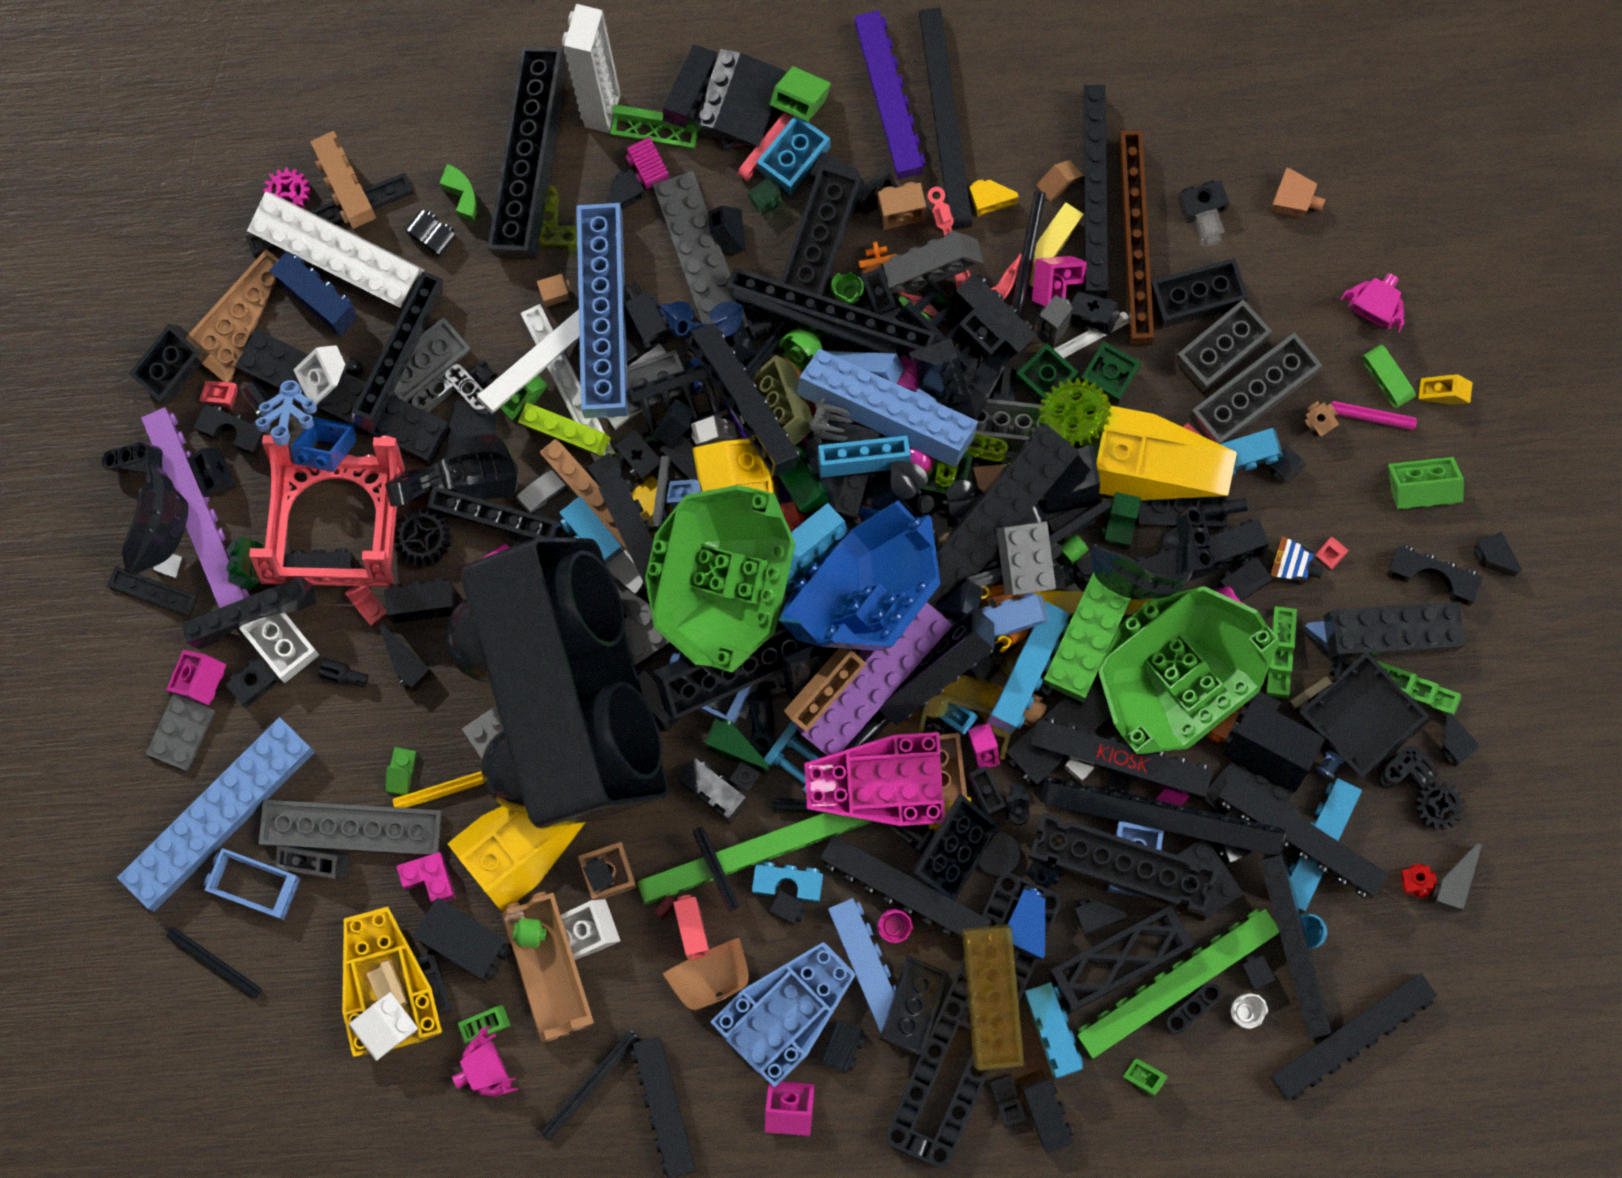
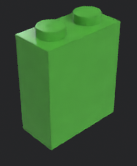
M792 66L775 86L770 105L809 122L826 101L831 83Z

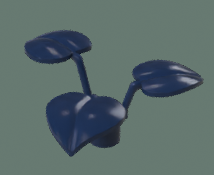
M676 301L659 305L662 314L660 316L664 315L670 326L671 333L669 335L673 337L682 336L686 338L685 341L689 343L692 330L710 325L698 322L693 323L694 311L687 302ZM723 302L716 305L710 312L711 321L723 332L725 337L732 336L739 329L743 315V306L737 302ZM693 358L686 364L684 370L701 363L697 358ZM699 380L691 382L690 387L693 395L705 391L702 382Z

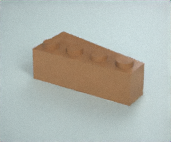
M331 131L310 141L318 158L315 164L320 173L325 172L327 177L323 178L328 190L333 189L334 194L331 196L336 206L341 205L343 210L340 211L344 222H349L352 229L376 219L335 132Z

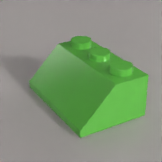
M1454 457L1388 464L1392 498L1397 509H1410L1420 506L1431 507L1439 504L1451 505L1463 502L1464 478Z

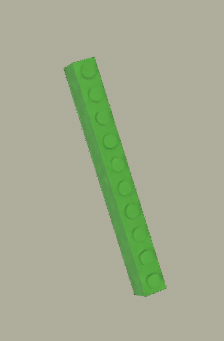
M1258 909L1254 910L1246 916L1249 919L1242 925L1238 921L1228 928L1230 933L1224 937L1219 934L1209 941L1211 946L1205 950L1201 946L1191 953L1193 958L1187 962L1182 959L1172 966L1174 971L1168 975L1165 972L1161 973L1153 979L1155 982L1153 985L1147 987L1145 984L1137 989L1134 998L1129 1000L1125 997L1115 1004L1117 1006L1116 1010L1111 1013L1109 1010H1106L1097 1016L1098 1022L1092 1026L1088 1022L1078 1029L1080 1034L1076 1038L1090 1059H1094L1279 933L1278 926L1266 909L1261 912Z

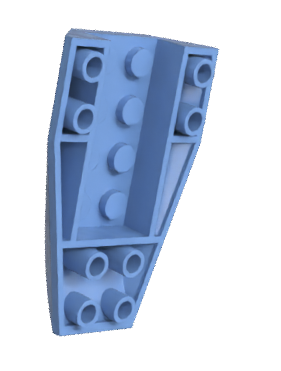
M822 942L743 989L710 1023L737 1053L775 1088L808 1055L856 974Z

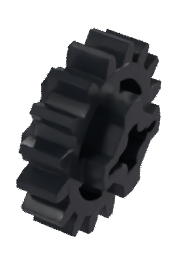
M1435 781L1433 787L1429 785L1426 791L1420 790L1418 792L1422 798L1415 799V802L1420 804V806L1415 808V811H1421L1418 819L1425 818V826L1431 823L1433 824V830H1436L1440 825L1443 831L1447 829V824L1452 828L1455 826L1454 820L1459 822L1462 819L1458 813L1465 812V809L1460 807V805L1465 803V800H1459L1458 797L1462 793L1461 791L1454 792L1455 785L1448 788L1446 781L1441 786H1439L1438 781ZM1438 791L1435 798H1427L1430 793ZM1448 795L1452 798L1454 803L1450 801ZM1441 799V805L1444 808L1439 812V806L1435 804ZM1426 808L1429 809V811L1432 814V817L1429 815ZM1445 813H1452L1450 818L1442 820Z

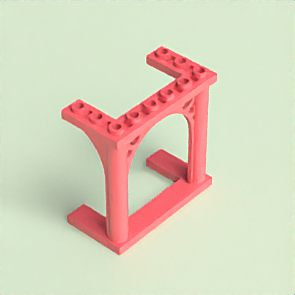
M271 434L263 435L262 444L271 464V496L265 549L250 548L249 555L261 584H283L301 576L312 583V585L380 587L393 585L394 576L391 567L397 506H390L385 484L400 473H403L405 469L396 438L390 436L374 437L373 447L376 456L355 457L354 455L347 454L334 472L293 464L292 452L288 443L279 446L273 442ZM305 473L307 480L305 482H298L295 480L294 474ZM311 473H319V475L312 476ZM354 474H362L360 477L354 476ZM368 475H379L378 479L374 483H365V479ZM344 479L358 484L368 492L375 504L376 520L373 551L362 552V561L365 569L283 567L290 509L295 499L303 490L322 480ZM292 485L297 487L296 490L290 491L292 489ZM378 488L379 493L373 492V489Z

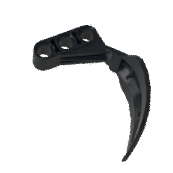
M494 434L473 435L456 439L446 458L426 469L400 473L387 482L385 487L391 507L409 503L415 497L432 490L433 486L455 489L460 494L478 499L506 498L514 495L517 490L519 469L509 447L500 436Z
M144 442L108 450L103 454L101 460L103 468L121 474L134 472L146 476L147 483L138 491L136 512L122 548L125 572L132 575L155 567L171 557L183 536L189 510L187 501L174 488L171 479L162 469V449Z
M1192 506L1176 517L1179 535L1177 575H1167L1154 571L1128 556L1095 545L1089 549L1095 577L1107 589L1133 600L1160 599L1179 592L1189 582L1191 575L1201 574L1215 563V556L1203 511L1196 506Z

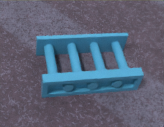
M792 721L765 756L764 760L768 763L770 769L773 765H779L804 783L805 786L802 790L806 795L805 773L784 758L785 755L782 753L787 747H792L810 761L820 759L821 757L797 740L798 737L796 735L799 730L795 727L796 723Z

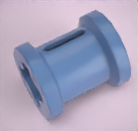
M1327 750V756L1321 765L1315 769L1322 776L1333 780V774L1338 766L1344 763V760L1337 753Z

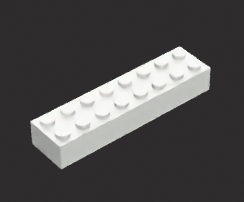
M269 192L264 193L247 230L400 308L405 307L422 272H424V269Z

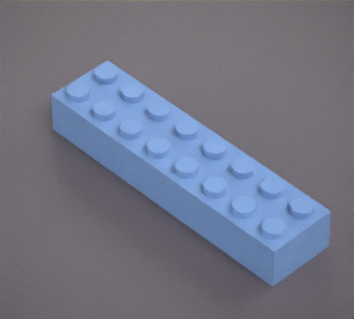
M821 349L817 351L799 377L797 395L816 404L821 399L826 398L825 404L846 409L850 413V415H840L888 437L907 436L909 447L955 468L974 439L978 421Z

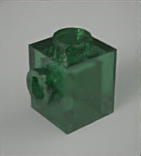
M766 178L747 192L748 200L760 215H763L768 210H775L782 201L780 186L775 181L772 183L769 178Z

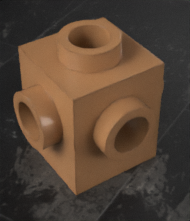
M1317 401L1307 408L1309 412L1306 414L1308 419L1305 422L1311 431L1316 429L1320 437L1339 425L1335 417L1338 413L1331 403L1327 405L1325 402L1320 404ZM1319 414H1324L1326 418L1325 420L1320 421L1318 420L1317 416Z

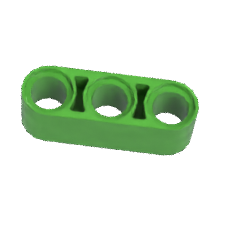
M1379 345L1362 356L1364 365L1393 407L1398 408L1416 397L1413 387L1383 345Z

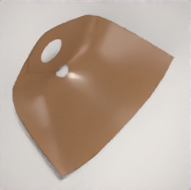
M740 938L709 949L710 956L690 961L686 960L663 973L685 1006L689 1009L697 1010L719 1002L746 987L749 975ZM718 992H722V993H723L722 995L716 997V994H717Z

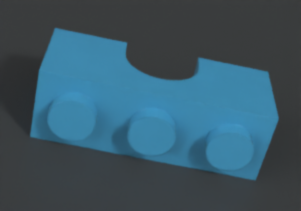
M761 862V865H756L752 888L753 894L775 897L777 886L783 881H791L798 887L797 900L820 903L823 874L819 873L818 869L806 868V871H799L796 866L784 865L783 868L774 867V863Z

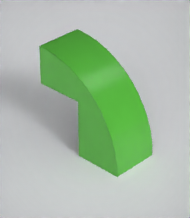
M447 164L440 181L442 191L460 196L461 199L456 209L458 217L475 223L477 200L472 186L461 171Z

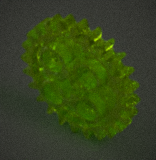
M1068 378L1066 385L1059 381L1060 387L1058 389L1051 386L1053 393L1046 392L1047 400H1041L1043 407L1039 408L1041 414L1039 416L1040 422L1046 423L1066 441H1070L1072 446H1074L1075 441H1078L1080 446H1082L1085 439L1091 443V436L1099 438L1097 431L1105 432L1104 425H1109L1107 417L1111 416V411L1109 410L1111 405L1108 402L1107 394H1103L1102 387L1097 389L1095 382L1089 386L1088 379H1085L1082 384L1079 378L1076 379L1075 383H1072L1070 378ZM1075 396H1081L1078 400H1072ZM1057 410H1064L1062 413H1055ZM1088 411H1095L1093 414H1086ZM1072 424H1078L1075 428H1069Z

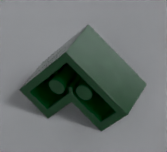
M1115 492L1113 499L1109 498L1108 500L1111 504V507L1105 511V516L1109 517L1107 525L1103 524L1100 537L1104 538L1103 545L1129 550L1141 497Z

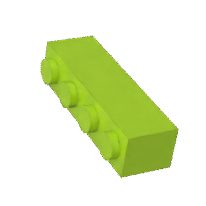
M527 402L518 421L519 424L553 439L557 438L561 442L599 457H603L611 439L604 432Z

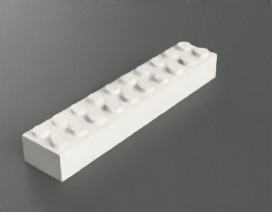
M576 4L575 10L569 14V30L564 32L562 38V45L565 47L564 54L567 55L566 62L569 63L568 70L571 71L570 78L573 79V87L575 88V95L577 96V103L579 104L584 127L609 133L614 118L612 113L614 104L618 105L621 94L603 10Z

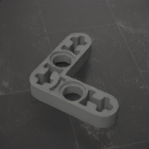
M457 364L448 367L412 398V405L430 412L454 391H457L478 414L489 412L487 408L478 404L475 399L483 389L462 366ZM454 373L460 375L462 379L461 382H459V380L453 376ZM438 385H444L445 389L443 392L434 393ZM473 385L474 390L471 393H464L466 386ZM423 400L426 404L423 406L419 402Z

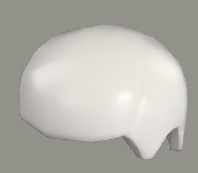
M1250 993L1239 996L1233 1002L1231 1008L1233 1021L1239 1027L1247 1029L1261 1025L1265 1015L1268 1013L1265 1000L1259 995Z

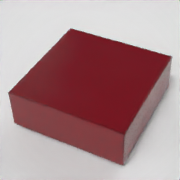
M669 895L654 911L660 919H663L674 907L673 902H676L675 899Z

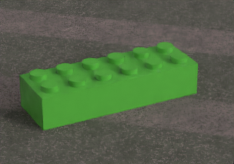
M1094 572L1043 681V685L1083 703L1131 601L1130 598L1107 589L1097 580Z

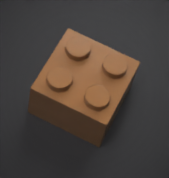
M908 182L902 187H885L878 192V208L883 230L926 221V203L921 183Z
M622 842L578 856L582 870L583 867L587 866L586 862L594 857H598V859L603 857L616 882L615 886L596 895L583 870L592 900L605 899L637 888Z

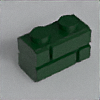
M240 536L230 543L227 550L228 554H230L226 571L229 572L228 582L239 585V587L246 590H251L260 583V580L249 557L250 548L263 549V544L252 541V539L245 536Z

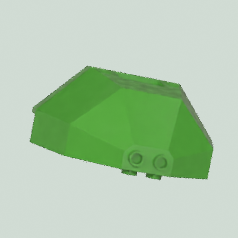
M735 485L685 495L655 534L645 576L654 628L694 664L712 666L733 672L776 631L796 543L774 493Z
M1205 586L1177 592L1165 598L1152 599L1118 626L1098 669L1115 727L1136 754L1190 748L1259 693L1280 639L1266 625L1259 611Z

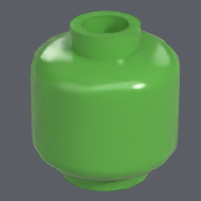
M520 918L518 923H514L513 941H516L518 947L538 948L540 941H545L546 928H542L540 920Z

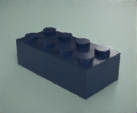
M286 251L269 270L280 287L339 337L358 319L354 312L356 309L351 305L352 302L345 295L342 294L340 296L330 282L326 281L324 283L319 278L320 275L313 268L310 267L308 269L304 265V261L296 254L292 256Z

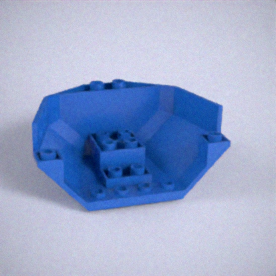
M896 501L853 528L819 561L812 563L806 569L807 574L805 577L800 578L794 584L795 589L789 595L779 621L798 641L821 647L882 651L893 647L940 586L932 518L929 515L914 518L899 501Z

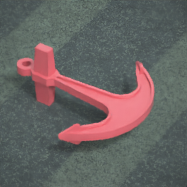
M933 187L929 190L927 198L930 203L935 204L932 213L936 226L943 230L944 237H946L947 233L952 232L951 226L954 220L949 205L942 202L945 198L944 190L940 187ZM933 192H938L940 194V198L938 200H935L932 197ZM1019 254L1017 259L1008 267L999 283L991 288L992 290H997L1003 296L1002 300L1006 298L1014 284L1022 254ZM969 270L954 276L956 289L970 276ZM901 292V295L906 297L913 305H916L923 298ZM930 303L922 310L932 317L939 313Z

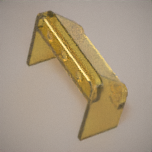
M961 675L956 682H951L944 688L941 694L932 697L925 705L917 734L924 732L928 716H943L948 709L949 703L991 714L1004 686ZM990 723L991 729L995 734L1005 737L999 758L1004 760L1011 733Z

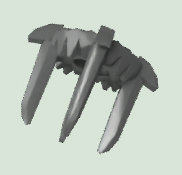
M826 398L821 399L815 406L817 410L813 422H810L814 439L819 444L822 442L821 439L846 441L848 437L825 431L845 432V429L830 426L827 422L828 420L853 423L851 419L830 414L832 412L850 415L849 411L825 404Z

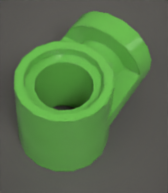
M1073 534L1061 545L1062 553L1060 555L1066 564L1074 565L1081 560L1082 556L1088 551V547L1079 536Z

